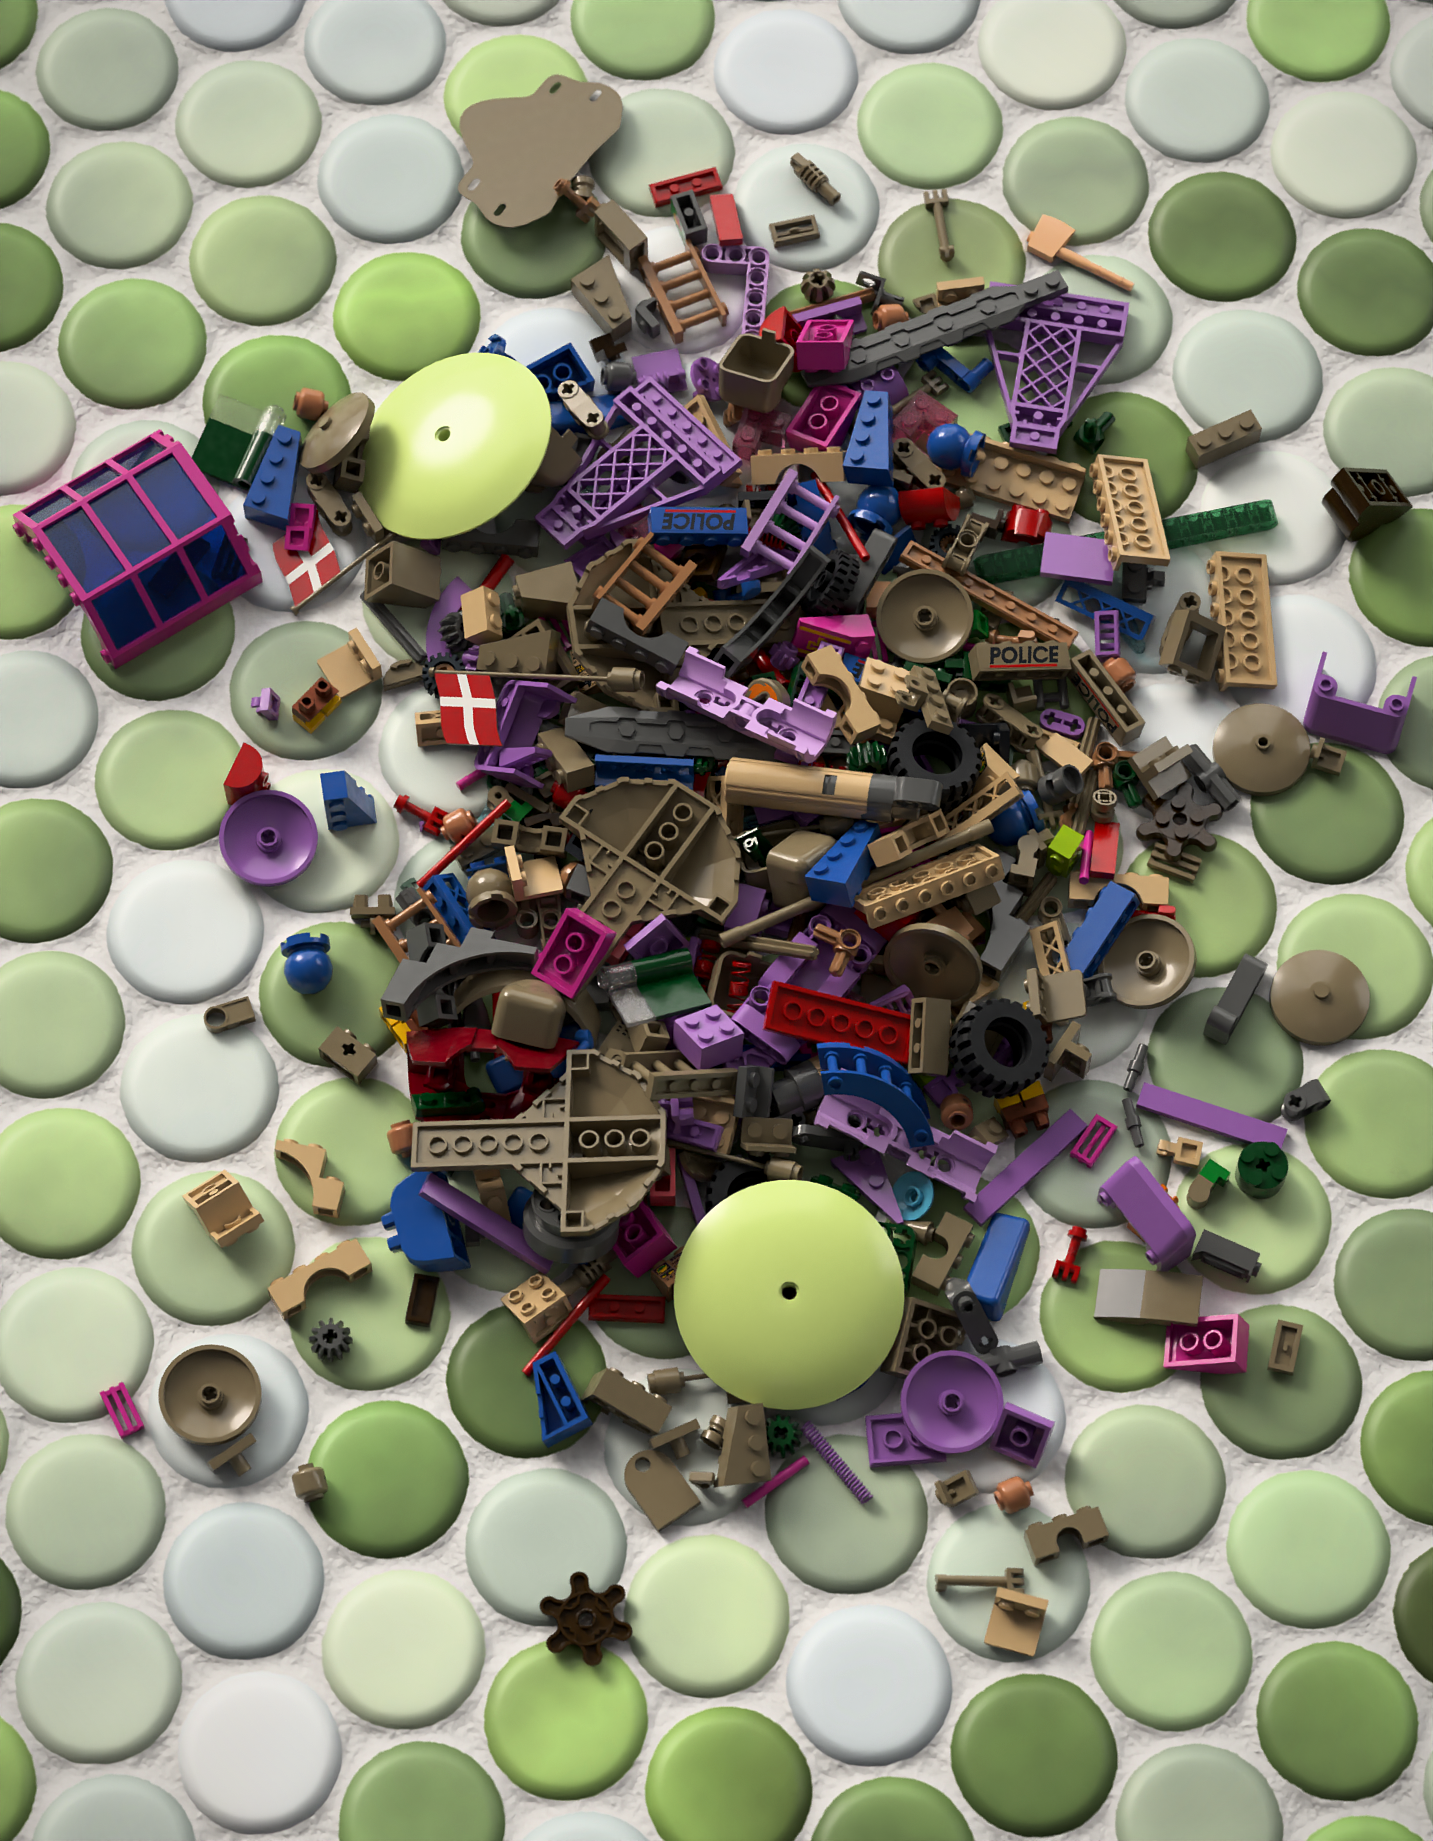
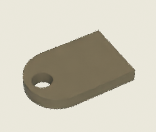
M644 1450L632 1456L628 1461L624 1471L625 1485L658 1533L701 1504V1501L676 1466L664 1453L656 1450ZM640 1460H646L649 1462L650 1468L645 1472H640L635 1467L636 1463Z

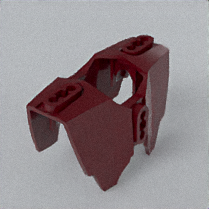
M463 1026L406 1032L410 1099L412 1094L425 1092L467 1091L470 1087L466 1085L464 1075V1051L466 1050L467 1052H489L500 1055L502 1053L511 1062L514 1070L523 1071V1081L520 1089L506 1094L481 1092L485 1103V1110L481 1113L429 1117L415 1116V1120L430 1122L514 1119L521 1112L527 1111L533 1105V1101L547 1089L550 1090L559 1082V1078L552 1077L550 1072L567 1058V1050H575L579 1046V1042L559 1037L554 1048L545 1049L497 1037L491 1033V1029L467 1028Z

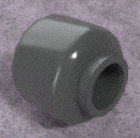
M609 361L601 369V385H604L607 391L622 393L630 385H635L636 371H632L630 363Z

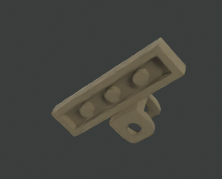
M914 665L909 672L910 675H906L904 678L906 688L911 692L897 690L894 694L897 704L914 712H918L921 707L927 728L949 735L954 727L936 674L930 668H921Z

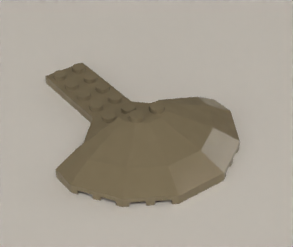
M626 539L615 549L604 553V556L588 563L567 604L566 611L573 656L590 676L607 677L608 672H611L613 667L638 668L639 671H644V688L636 693L613 692L606 681H595L606 695L637 710L667 712L668 710L680 711L679 702L675 699L670 700L659 695L656 691V685L660 681L671 685L676 680L684 662L685 652L671 676L667 673L659 672L655 667L646 662L636 660L625 651L615 649L611 644L601 639L592 637L590 633L585 631L594 613V610L591 608L595 600L592 598L594 592L600 585L604 587L635 550L633 547L638 539ZM644 553L636 561L664 582L668 581L671 583L674 579L672 574ZM629 570L623 577V579L651 599L653 597L657 599L661 595L657 588L632 570ZM686 584L643 637L655 638L668 631L689 642L686 650L691 646L699 650V655L707 658L714 649H720L734 637L768 599L709 601L703 595L700 597L690 589L691 586L689 584ZM615 586L610 592V596L635 614L643 616L647 612L646 606L618 586ZM801 606L784 621L775 636L762 647H772L774 643L778 644V642L782 643L783 641L792 642L799 618L807 617L806 612L802 610ZM624 618L626 625L633 632L634 627L631 626L632 623Z
M620 777L611 784L601 785L587 794L575 796L559 817V822L581 840L591 896L580 910L617 933L606 955L576 996L571 999L561 993L574 1003L632 925L652 922L662 913L667 919L696 914L723 926L738 905L741 852L722 816V812L718 806L675 779H668L666 781L652 780V778L629 779V777Z
M595 1049L567 1050L566 1073L559 1078V1082L550 1090L547 1089L534 1100L533 1105L527 1111L521 1112L514 1119L413 1122L412 1172L514 1169L561 1212V1236H590L637 1209L666 1167L667 1115L657 1100H650L645 1096L647 1085L638 1071H632L623 1067L617 1060H611L601 1055Z

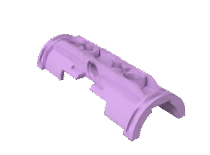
M691 646L685 651L684 662L676 680L671 685L663 681L656 685V691L659 695L670 700L675 699L682 702L690 709L717 720L751 738H756L788 754L795 755L796 758L806 763H811L820 756L828 744L836 724V712L829 709L824 712L796 698L791 708L772 698H768L764 705L745 697L748 687L724 677L726 666L699 655V650ZM707 698L710 700V702L704 704L701 703L699 699ZM785 737H792V738H794L795 740H794V741H791V740H789V739H787V738H785Z
M825 1095L814 1121V1125L821 1126L824 1130L829 1126L883 1154L887 1153L903 1162H907V1166L961 1192V1198L968 1200L972 1204L975 1203L978 1196L975 1192L982 1172L998 1148L997 1145L989 1141L983 1144L957 1130H954L951 1136L933 1127H931L935 1145L910 1148L903 1128L887 1110L872 1101L850 1095ZM850 1115H855L860 1119L859 1127L855 1128L849 1124L848 1117ZM868 1122L869 1125L866 1127L867 1129L863 1132L862 1129L866 1126V1123ZM875 1128L880 1129L878 1137L874 1135L873 1130ZM920 1150L924 1151L923 1159L919 1157L918 1152ZM939 1160H945L949 1164V1172L939 1170L937 1165Z

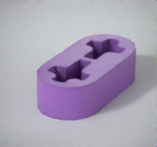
M1050 708L1044 710L1040 715L1039 725L1042 729L1053 733L1057 732L1059 735L1072 740H1078L1084 734L1085 723L1082 718L1076 715ZM1049 717L1054 718V722L1051 725L1047 724ZM1073 724L1077 725L1075 732L1070 731V727Z

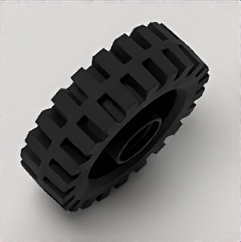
M840 549L832 550L830 554H826L831 561L801 604L802 610L812 617L836 615L839 612V607L842 608L844 606L845 599L848 600L850 597L849 593L854 589L853 584L857 583V576L860 572L858 570L860 568L859 561Z

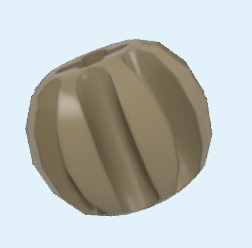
M820 268L813 269V272L808 271L803 276V281L800 284L801 292L805 294V299L809 302L816 301V303L829 300L836 288L835 280L831 278V273L827 270L820 271Z

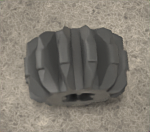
M462 611L451 612L439 622L441 628L438 632L442 634L440 641L446 642V649L452 648L453 652H462L473 647L474 643L466 640L464 637Z
M329 1318V1324L325 1325L324 1321L320 1320V1329L317 1327L311 1329L314 1334L309 1337V1343L313 1344L311 1351L313 1353L318 1352L320 1360L326 1355L329 1362L333 1361V1356L335 1355L339 1360L343 1359L341 1351L349 1353L350 1347L348 1345L353 1343L352 1337L348 1336L351 1333L350 1328H343L344 1323L341 1320L335 1325L333 1318ZM329 1337H334L332 1343H327Z

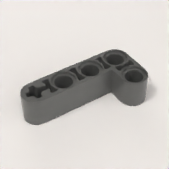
M878 528L873 530L864 546L870 555V559L862 562L858 556L857 560L860 564L857 583L853 584L854 589L849 593L850 597L848 600L845 599L844 606L842 608L839 607L838 613L841 616L861 615L863 613L865 600L892 555L898 541L897 537Z
M1245 953L1218 1005L1213 1007L1205 1024L1204 1035L1224 1045L1228 1043L1268 967L1267 963Z

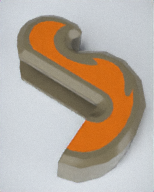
M768 678L753 680L748 685V691L745 697L760 704L765 703L768 698H772L789 707L791 703L789 694L781 683Z

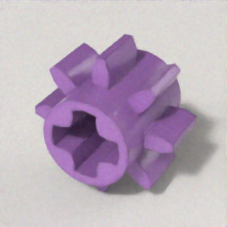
M788 641L778 642V644L774 643L768 652L772 655L770 663L781 671H785L786 668L788 670L794 668L800 660L796 657L798 654L797 647Z
M473 645L472 648L464 651L462 661L466 670L484 672L476 669L480 646Z

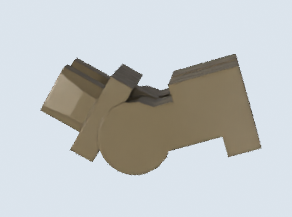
M1033 828L1027 832V835L1022 836L1018 840L1015 855L1017 861L1016 864H1011L1008 885L1011 884L1019 888L1024 893L1023 896L1029 897L1031 894L1036 868L1039 869L1044 866L1048 847L1055 838L1048 828L1039 833Z

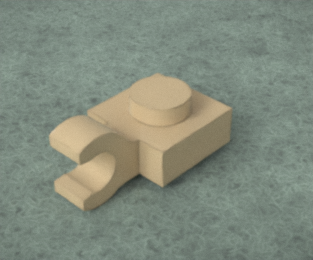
M1178 1137L1177 1143L1160 1140L1156 1154L1160 1156H1174V1164L1197 1169L1203 1142Z

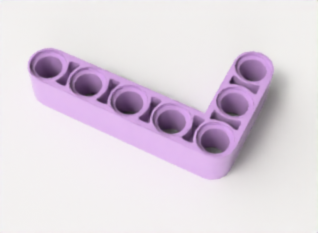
M719 244L706 245L702 249V265L707 273L747 276L742 334L749 333L758 336L766 313L769 252L765 248L757 246L735 245L720 247ZM714 257V258H716V259H715V260H709L708 258ZM760 260V261H763V262H762V263H756L755 261ZM754 281H760L761 283L755 284V283H753V282H754ZM757 301L759 304H752L751 302ZM751 322H757L758 324H757V325H751V324H749V323H751Z

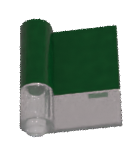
M220 394L191 458L202 473L249 491L277 426H283L287 416L284 410L277 405L267 406L262 411Z
M686 947L603 967L600 969V974H597L599 987L601 989L604 988L627 1028L712 1006V1002L693 974L692 957Z

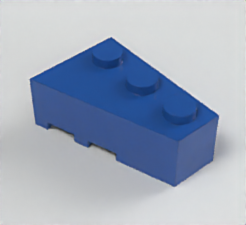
M345 770L320 774L328 830L343 831L348 827L377 823L373 796L371 794L367 795L362 786L358 787L356 780Z
M554 1351L533 1362L535 1387L539 1404L538 1411L542 1428V1442L549 1448L593 1425V1422L557 1352Z

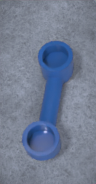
M760 580L741 583L742 592L732 594L731 588H728V590L712 591L715 601H745L752 599L761 592Z
M579 1029L574 1038V1041L579 1042V1046L575 1050L594 1049V1040L590 1030ZM567 1058L550 1072L552 1077L560 1078L566 1073Z

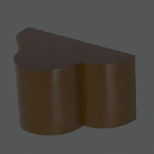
M1343 467L1331 480L1332 488L1321 501L1326 511L1349 542H1355L1366 537L1382 524L1398 519L1413 507L1386 469Z

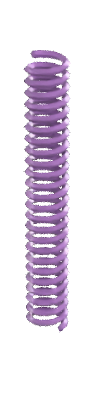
M811 1421L806 1422L801 1428L803 1435L806 1436L808 1442H811V1445H814L813 1448L819 1451L821 1457L827 1460L826 1463H829V1466L842 1479V1482H845L847 1488L853 1491L852 1494L858 1497L861 1504L872 1499L873 1495H870L871 1492H867L868 1489H865L863 1482L859 1483L860 1479L856 1480L858 1476L852 1473L853 1470H849L850 1467L844 1464L845 1461H841L842 1458L836 1455V1451L833 1452L834 1448L831 1449L832 1445H829V1442L825 1443L827 1439H824V1436L818 1433L819 1430L813 1427L814 1424H810Z

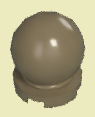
M487 868L477 871L468 880L466 888L470 922L479 929H484L483 927L495 928L496 931H500L509 927L515 922V915L518 911L511 880L507 874L497 869Z

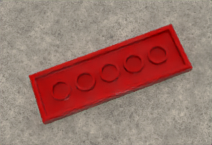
M775 980L772 982L762 1028L763 1031L815 1044L844 1042L850 1043V1046L860 1048L865 1046L891 1057L903 1066H907L909 1062L910 1014Z

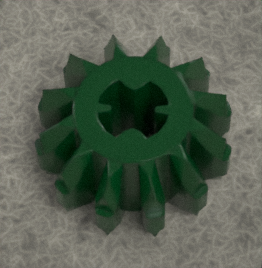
M868 741L863 744L857 743V747H851L850 752L847 753L846 761L849 771L883 774L888 767L886 749L884 745H879L877 741L873 743Z
M780 1414L776 1415L775 1422L771 1418L766 1419L768 1425H765L768 1450L771 1449V1457H775L776 1453L780 1452V1457L784 1459L785 1451L794 1455V1447L801 1446L799 1438L802 1437L803 1433L797 1430L799 1427L798 1422L790 1424L791 1417L789 1415L784 1421L781 1420ZM779 1433L781 1436L785 1434V1439L783 1440L781 1437L776 1439V1434Z

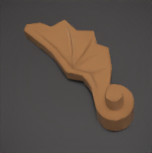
M1069 803L1063 806L1064 813L1060 816L1061 820L1058 822L1060 829L1063 824L1069 828L1072 827L1073 822L1071 818L1078 808L1077 803Z

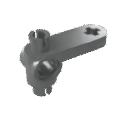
M850 1115L848 1117V1122L852 1127L857 1128L860 1126V1119L857 1116ZM806 1124L797 1125L792 1128V1142L794 1144L843 1151V1158L846 1161L849 1160V1155L850 1161L858 1160L860 1158L859 1151L864 1147L863 1143L833 1128L824 1130L820 1126Z
M956 1277L949 1279L945 1288L946 1297L974 1349L980 1354H987L998 1346L997 1335L969 1282ZM984 1336L988 1340V1344L986 1345L981 1343V1338Z

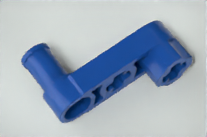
M943 347L920 355L918 359H915L923 371L930 372L936 367L967 393H972L981 384V380L994 370L993 363L987 358H983L977 366L969 370Z

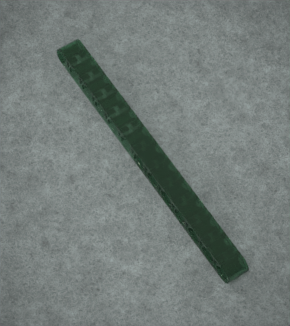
M1268 499L1162 520L1168 550L1267 531L1279 524L1273 502ZM1102 531L1082 535V537L1104 539L1105 533ZM1044 543L981 555L973 560L976 576L992 585L1039 576Z

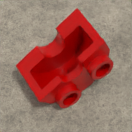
M1013 505L1012 509L1005 516L1006 523L1001 541L1011 543L1023 541L1031 544L1033 547L1044 548L1045 533L1051 532L1053 525L1052 520L1049 518L1050 513L1045 509L1033 510L1027 509L1022 505Z

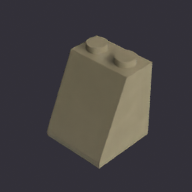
M393 540L366 557L364 601L426 609L439 601L441 595V557Z
M571 561L515 576L516 585L512 586L515 608L521 610L524 618L538 619V617H544L546 621H550L551 618L556 619L559 623H562V620L568 621L566 607L578 584Z

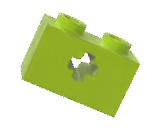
M1064 824L1048 847L1045 866L1052 874L1067 878L1082 855L1085 836Z

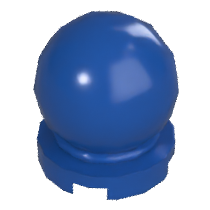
M958 424L937 426L930 433L927 440L928 456L933 464L943 470L953 471L960 468L962 476L973 477L980 463L979 460H976L979 449L984 450L986 434L976 430L970 436L966 428Z
M870 485L860 493L856 509L849 513L847 519L853 529L862 534L860 537L862 540L867 541L875 528L893 535L892 527L901 518L898 491L893 487Z
M1022 790L1024 794L1022 799L991 820L994 832L987 836L995 844L1005 847L1014 846L1031 829L1034 828L1037 833L1046 829L1044 820H1038L1034 809L1039 807L1029 790Z
M301 933L287 937V943L281 942L280 946L282 955L288 958L284 964V974L288 985L294 991L301 994H316L324 990L332 980L333 974L330 957L326 954L331 949L329 936L320 933L319 938L310 937V933Z

